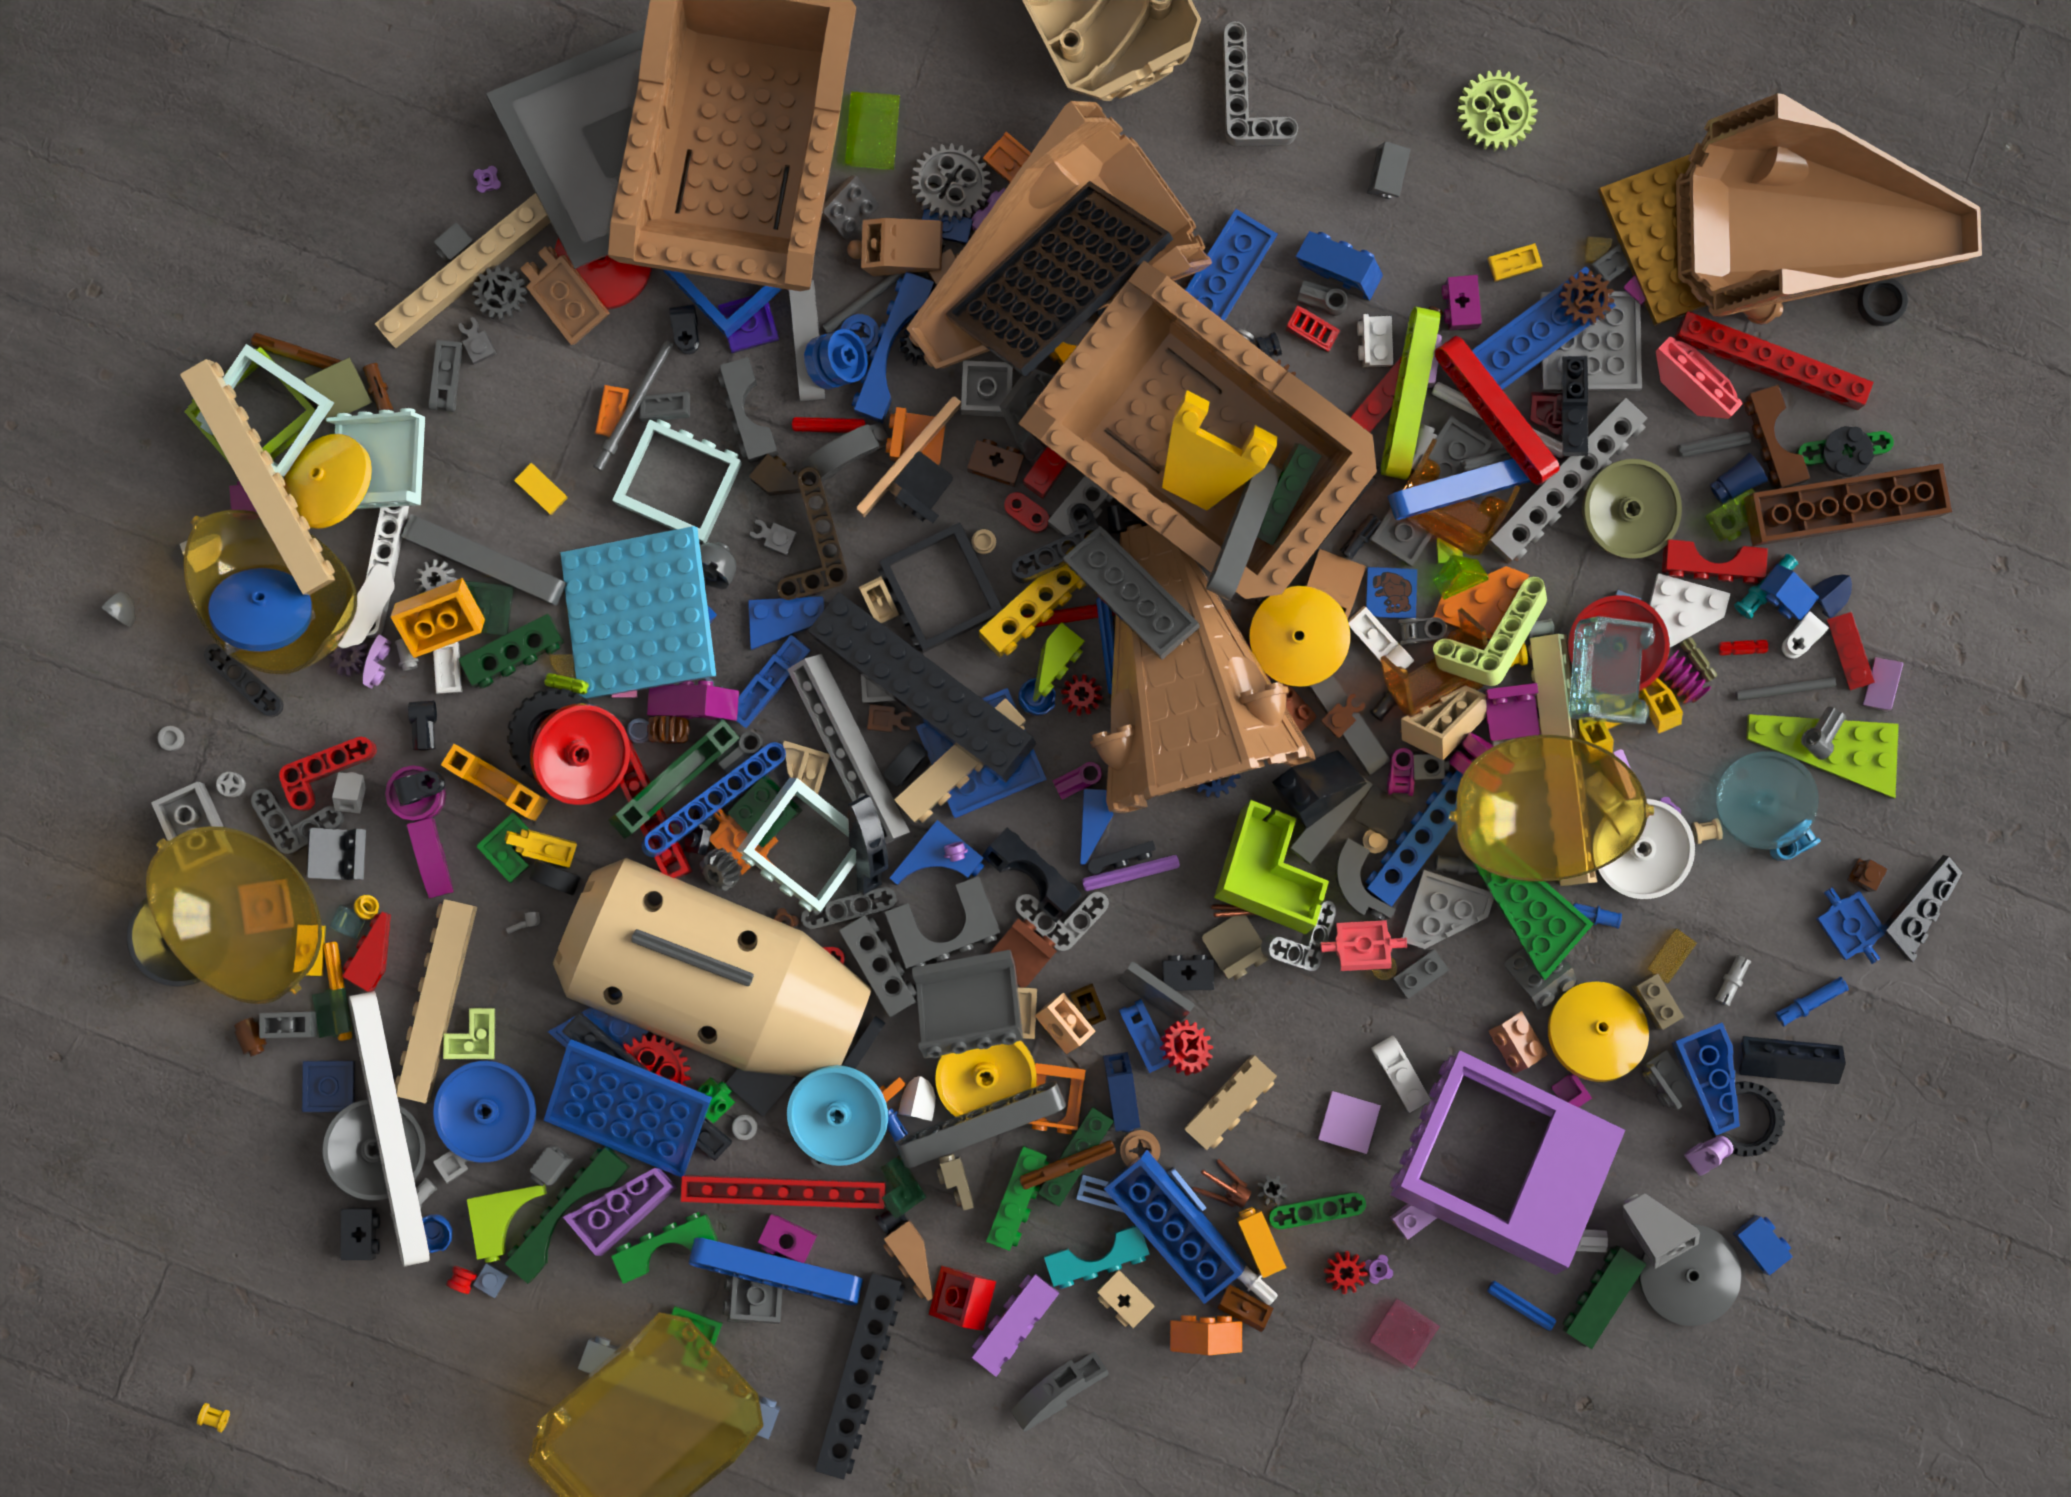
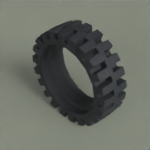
M1746 1081L1736 1082V1095L1749 1094L1763 1101L1769 1111L1770 1122L1768 1130L1761 1139L1748 1144L1734 1141L1726 1132L1717 1136H1724L1730 1140L1734 1149L1732 1154L1744 1157L1761 1155L1763 1152L1772 1149L1771 1147L1779 1141V1136H1782V1127L1785 1126V1120H1783L1785 1114L1781 1108L1782 1104L1776 1098V1095L1765 1086ZM1709 1124L1708 1130L1712 1134V1138H1715L1716 1136Z

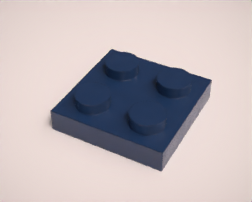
M303 1061L302 1112H341L347 1106L355 1103V1061Z

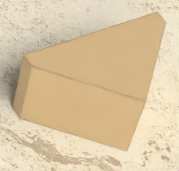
M882 577L859 587L874 619L883 623L899 615Z

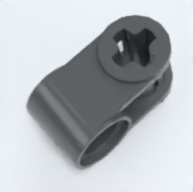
M1437 617L1408 618L1397 621L1401 627L1402 640L1399 642L1401 646L1437 642L1444 637L1447 630L1446 623ZM1430 624L1439 625L1441 634L1438 636L1431 635L1428 631V626Z

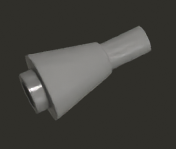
M1422 423L1419 428L1412 469L1416 470L1421 455H1424L1438 436L1434 434V428Z

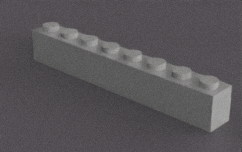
M819 654L805 658L788 668L787 670L852 801L866 794L871 797L881 822L886 844L909 833L910 831L823 655Z

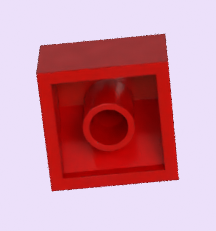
M941 1266L928 1315L963 1328L983 1331L996 1281L980 1275Z

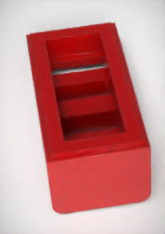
M1298 305L1285 329L1328 353L1340 332L1338 328ZM1302 317L1304 318V321L1301 327L1299 328L1296 326L1299 318ZM1310 321L1313 323V325L1309 333H1307L1304 330L1308 322ZM1318 326L1322 327L1318 337L1315 338L1313 334ZM1326 331L1331 332L1326 343L1322 342L1321 340Z

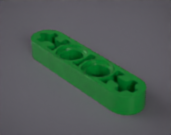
M1886 431L1866 433L1872 443L1878 441L1880 437L1882 441L1887 442L1883 449L1880 445L1873 446L1874 456L1883 455L1892 449L1894 439L1890 433ZM1826 440L1807 442L1798 448L1796 454L1803 455L1807 448L1809 452H1815L1820 449V454L1812 456L1810 460L1806 456L1803 458L1806 466L1824 464L1823 459H1820V457L1822 456V447H1824ZM1844 445L1842 455H1848L1849 458H1852L1853 451L1851 447L1849 448L1847 445Z
M1350 1192L1274 1207L1270 1211L1269 1222L1274 1228L1287 1229L1356 1216L1365 1210L1366 1200L1361 1194ZM1351 1197L1361 1201V1205L1357 1206L1356 1211L1352 1207H1345L1346 1213L1341 1214V1205L1338 1199L1343 1198V1203L1351 1202ZM1327 1201H1332L1337 1206L1336 1212L1331 1216L1325 1215L1323 1212V1205ZM1308 1206L1311 1208L1312 1216L1308 1220H1301L1299 1218L1298 1210L1300 1207ZM1294 1207L1293 1215L1296 1223H1291L1292 1218L1284 1219L1282 1225H1279L1278 1221L1273 1220V1217L1277 1216V1211H1281L1284 1215L1291 1214L1289 1208Z

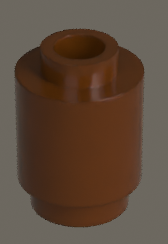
M253 1017L234 1025L236 1029L234 1033L243 1054L249 1053L250 1057L265 1051L263 1047L267 1045L265 1038H260L259 1024L254 1021Z

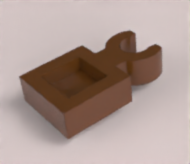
M1351 694L1347 698L1345 707L1338 703L1320 721L1338 739L1356 721L1352 714L1359 713L1365 707L1364 703L1357 708L1352 706L1351 701L1355 698V694Z
M870 704L867 730L892 733L893 726H898L902 731H910L911 727L902 725L901 720L904 717H912V714L910 712H901L899 715H895V707Z

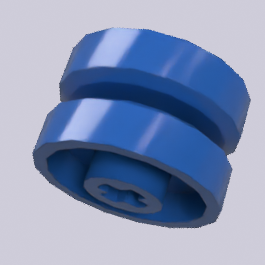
M840 329L812 338L804 352V363L808 375L816 385L823 389L829 390L859 381L865 375L868 366L867 352L863 342L858 335L847 329Z

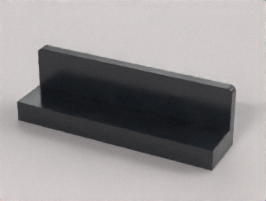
M1743 1036L1741 1041L1743 1059L1739 1069L1740 1075L1839 1084L1846 1065L1844 1049L1841 1045Z

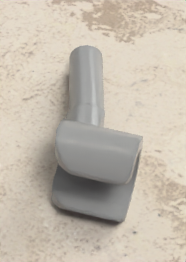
M539 912L525 913V921L506 928L507 933L510 934L521 928L539 925Z

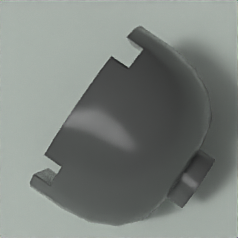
M721 542L716 544L703 543L700 545L703 575L707 579L706 584L718 589H726L734 579L736 561L729 551V547Z

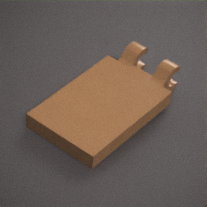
M545 246L538 253L547 263V266L540 271L534 262H527L520 269L531 281L526 288L571 345H575L610 313L578 271L574 269L567 257L561 255L558 258L556 251L551 246L548 248Z

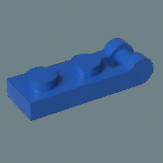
M1139 999L1134 1002L1135 1005L1128 1008L1123 1007L1119 1009V1012L1148 1072L1151 1073L1169 1064L1170 1061L1169 1059L1163 1060L1162 1057L1166 1052L1160 1050V1047L1164 1044L1160 1040V1036L1143 1001ZM1140 1013L1143 1020L1134 1024L1131 1017Z

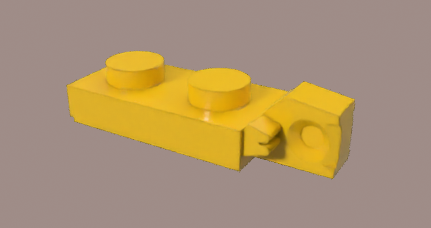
M522 829L520 834L507 831L504 839L506 844L516 846L515 851L523 856L565 867H570L577 843L574 841L529 829Z

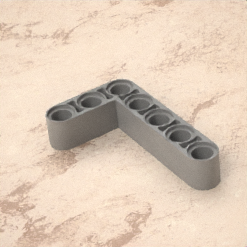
M1230 22L1225 27L1223 35L1226 140L1233 146L1291 144L1294 142L1298 132V124L1293 118H1249L1246 28L1240 22ZM1230 32H1237L1241 38L1232 40L1228 34ZM1238 56L1241 62L1233 64L1229 61V57ZM1239 80L1242 86L1240 88H1233L1229 82ZM1236 103L1241 105L1243 110L1237 113L1232 111L1230 106ZM1237 127L1242 129L1244 134L1237 137L1231 133V130ZM1264 127L1268 134L1260 136L1256 133L1255 129ZM1289 127L1293 133L1288 136L1283 135L1280 132V128Z

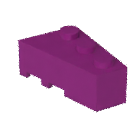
M686 681L680 682L679 685L669 684L649 688L647 715L654 717L679 716L686 719L706 718L707 720L721 718L737 721L739 691L715 687L712 681H698V685H694V682Z

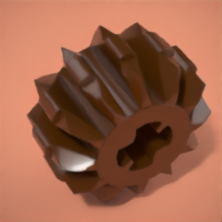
M679 716L651 717L647 725L648 739L651 742L663 744L685 743L688 741V735L690 734L689 721Z

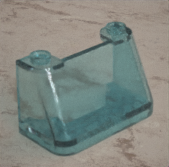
M1601 616L1583 619L1578 622L1575 630L1569 713L1572 719L1646 724L1649 708L1644 700L1638 698L1642 650H1646L1654 642L1653 623Z

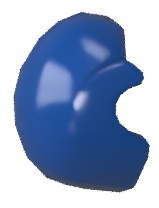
M1036 678L1028 679L1021 685L1018 692L1020 706L1025 712L1033 716L1047 714L1055 707V690L1052 689L1046 697L1041 695L1035 702L1033 695Z
M438 1214L422 1217L429 1253L446 1250L452 1241V1227L449 1221Z

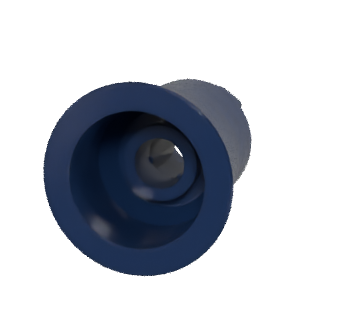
M1748 453L1732 468L1717 477V480L1709 486L1716 499L1721 504H1724L1748 490L1768 482V478L1759 462L1752 454Z

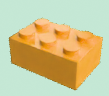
M463 578L397 602L391 614V619L413 658L481 633L485 621Z

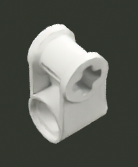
M1809 611L1783 641V654L1788 658H1798L1816 643L1829 627ZM1795 641L1799 644L1796 650L1792 648Z

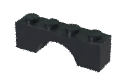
M1008 827L982 855L1000 873L1007 870H1017L1027 874L1038 887V907L1056 923L1082 895L1074 884L1062 877L1055 867L1043 860L1037 851L1031 849L1021 840L1018 834L1012 832Z

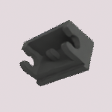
M1386 141L1378 146L1367 194L1392 199V196H1400L1410 154L1409 148Z

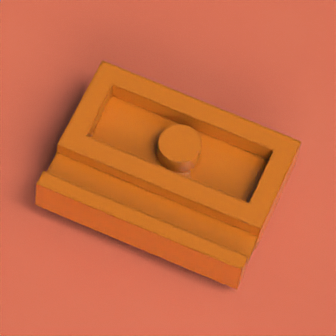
M1005 132L1003 137L983 157V161L1010 183L1031 155V152L1008 132Z

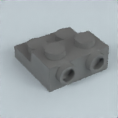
M729 1275L725 1276L724 1289L729 1290L728 1300L723 1302V1315H727V1322L750 1324L753 1322L780 1323L781 1288Z

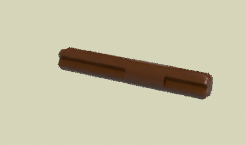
M254 333L251 339V344L254 347H261L263 350L321 369L342 361L259 333Z
M1111 1140L1024 1174L1019 1177L1023 1189L1031 1188L1116 1153V1149Z

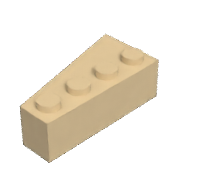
M1251 1055L1183 1129L1206 1150L1209 1147L1215 1149L1223 1140L1221 1135L1227 1129L1231 1131L1240 1122L1238 1117L1244 1111L1249 1112L1258 1102L1256 1098L1262 1092L1265 1094L1274 1085L1273 1080L1277 1076L1255 1055Z

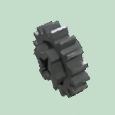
M496 265L494 272L489 267L486 268L487 275L479 274L481 282H474L473 284L478 291L472 292V295L479 298L474 302L477 307L482 306L480 311L483 314L489 312L491 319H494L496 314L500 320H504L505 314L513 318L512 311L521 312L522 310L518 305L520 303L526 304V300L522 295L528 294L525 288H521L525 285L524 280H517L519 278L518 272L515 271L511 274V269L508 266L502 271L500 266ZM498 278H507L509 280L503 282L500 281ZM490 283L488 290L484 292L487 284ZM496 285H498V287L502 289L504 301H502V299L497 295L498 289ZM516 294L514 300L510 303L512 295ZM498 304L501 305L502 308H494L490 305Z

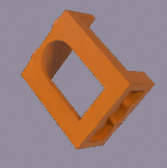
M1035 1063L1036 1086L1046 1083V1075L1071 1078L1067 1113L1061 1121L1050 1122L1043 1117L1027 1124H1032V1129L1047 1131V1126L1057 1127L1058 1133L1072 1134V1130H1078L1086 1070Z

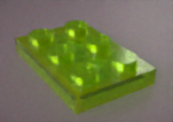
M851 91L845 166L894 170L900 95Z

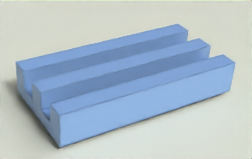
M1087 1175L1082 1176L1077 1200L1125 1213L1118 1205L1083 1196V1192L1086 1191L1111 1198L1106 1191L1085 1186L1086 1181L1106 1186L1108 1181Z

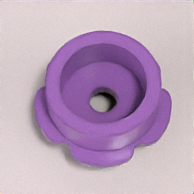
M963 842L951 843L944 847L945 855L943 856L944 858H949L950 862L958 861L965 858L964 854L968 849H965Z

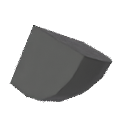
M124 591L113 595L101 607L128 627H132L136 620L134 600Z

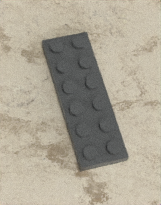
M1450 416L1403 490L1463 473L1460 462L1464 459L1485 454L1492 442ZM1452 505L1400 520H1395L1390 508L1370 541L1412 567Z
M1101 526L1063 557L1064 563L1161 660L1200 628L1199 623Z

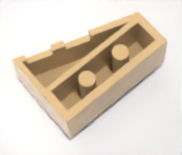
M1465 685L1440 698V702L1430 708L1425 706L1421 708L1420 713L1412 717L1408 715L1401 719L1402 740L1444 760L1466 738L1468 733L1472 732L1486 718V695Z

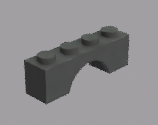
M746 357L720 365L722 373L717 375L721 388L726 387L729 396L724 398L728 411L733 410L736 419L732 420L735 434H741L743 443L739 444L742 457H748L749 462L754 463L763 460L767 454L771 457L778 455L770 427H763L753 423L745 414L744 405L746 397L757 386L749 358Z

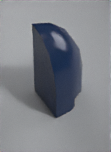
M1850 575L1831 576L1812 588L1819 597L1816 601L1823 608L1822 614L1831 619L1846 605L1852 591Z

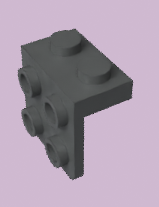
M1524 948L1505 961L1506 969L1527 992L1531 1003L1537 1010L1543 1006L1550 1005L1555 997L1571 989L1574 983L1578 981L1573 968L1565 959L1562 960L1545 981L1542 980Z

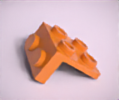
M896 407V413H891L889 428L893 429L892 438H887L886 453H890V460L896 462L935 416L907 413L906 408ZM945 426L922 451L924 455L938 465L941 462Z

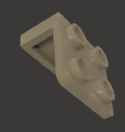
M1246 915L1233 916L1202 936V941L1226 979L1233 977L1235 981L1247 974L1245 968L1252 964L1258 967L1269 960L1263 955L1261 951L1262 940Z

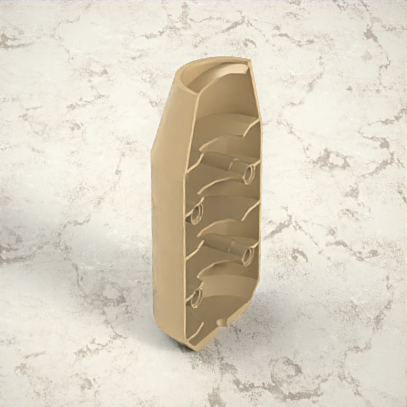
M1022 0L1068 90L1103 101H1111L1115 97L1121 99L1141 91L1173 72L1174 66L1183 64L1190 55L1201 22V17L1192 0Z
M628 858L594 870L591 873L566 927L553 962L565 995L569 999L743 1071L805 1077L810 1072L822 1067L841 1066L872 989L871 986L803 931L681 880L667 876ZM651 892L661 894L662 902L659 905H653L649 902L648 896ZM636 929L741 968L754 974L750 986H745L632 943V935ZM752 931L756 936V940L752 944L744 943L741 937L743 932ZM613 986L620 989L622 996L619 998L612 997L609 994V987ZM703 1026L713 1027L716 1030V1034L711 1037L704 1035L702 1031Z

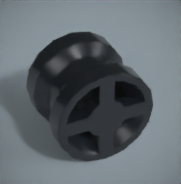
M1275 332L1270 333L1265 338L1261 336L1255 338L1257 348L1269 357L1282 355L1280 342Z

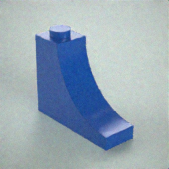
M937 820L892 874L890 879L899 885L912 873L931 867L952 869L967 878L971 874L976 877L984 867L981 863L984 858ZM963 842L965 849H968L964 854L965 858L950 862L949 858H944V847L946 845Z

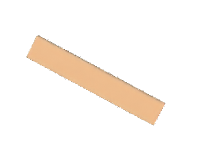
M954 396L948 401L857 506L859 514L865 517L915 453L918 451L922 452L961 407L960 400Z

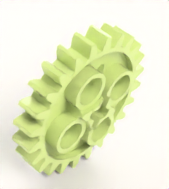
M1500 70L1497 71L1495 77L1488 71L1486 79L1479 74L1477 76V83L1470 80L1469 87L1471 89L1464 87L1462 93L1465 96H1460L1458 100L1459 103L1463 104L1457 108V112L1463 113L1459 116L1458 122H1465L1461 130L1470 131L1467 139L1476 137L1475 145H1478L1481 141L1484 142L1485 150L1489 144H1493L1494 151L1498 149L1500 144L1504 150H1507L1509 142L1512 146L1516 147L1518 144L1517 138L1524 141L1526 138L1524 132L1530 134L1532 128L1529 125H1534L1536 119L1531 116L1536 115L1538 110L1531 107L1536 104L1537 100L1529 99L1533 90L1525 91L1527 82L1521 85L1518 84L1520 76L1512 80L1510 79L1511 74L1509 71L1505 77H1502ZM1504 90L1508 98H1499L1496 91ZM1486 92L1491 94V98L1486 95ZM1482 101L1487 108L1479 110L1476 108L1475 102ZM1495 107L1496 110L1501 109L1502 111L1499 114L1498 111L1493 112L1492 110ZM1508 112H1517L1520 119H1510ZM1493 122L1497 125L1498 130L1490 131L1486 124ZM1503 122L1506 126H1508L1509 129L1504 128Z

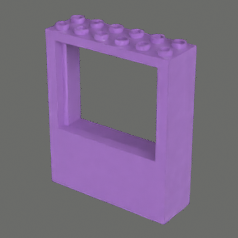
M1459 1050L1454 1056L1450 1055L1447 1061L1444 1060L1438 1074L1442 1076L1438 1083H1434L1430 1090L1429 1096L1432 1099L1428 1106L1425 1105L1420 1113L1419 1119L1422 1122L1418 1128L1415 1127L1409 1141L1413 1143L1409 1150L1404 1151L1401 1157L1400 1164L1403 1166L1399 1173L1396 1172L1391 1180L1390 1186L1393 1189L1390 1195L1557 1275L1569 1268L1625 1130ZM1463 1076L1473 1079L1551 1117L1508 1221H1504L1419 1179Z

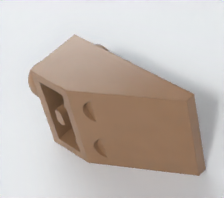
M897 218L863 220L862 241L852 240L847 246V253L853 259H861V268L872 276L941 270L943 222Z
M1319 549L1306 587L1321 590L1331 596L1343 609L1348 620L1366 566Z

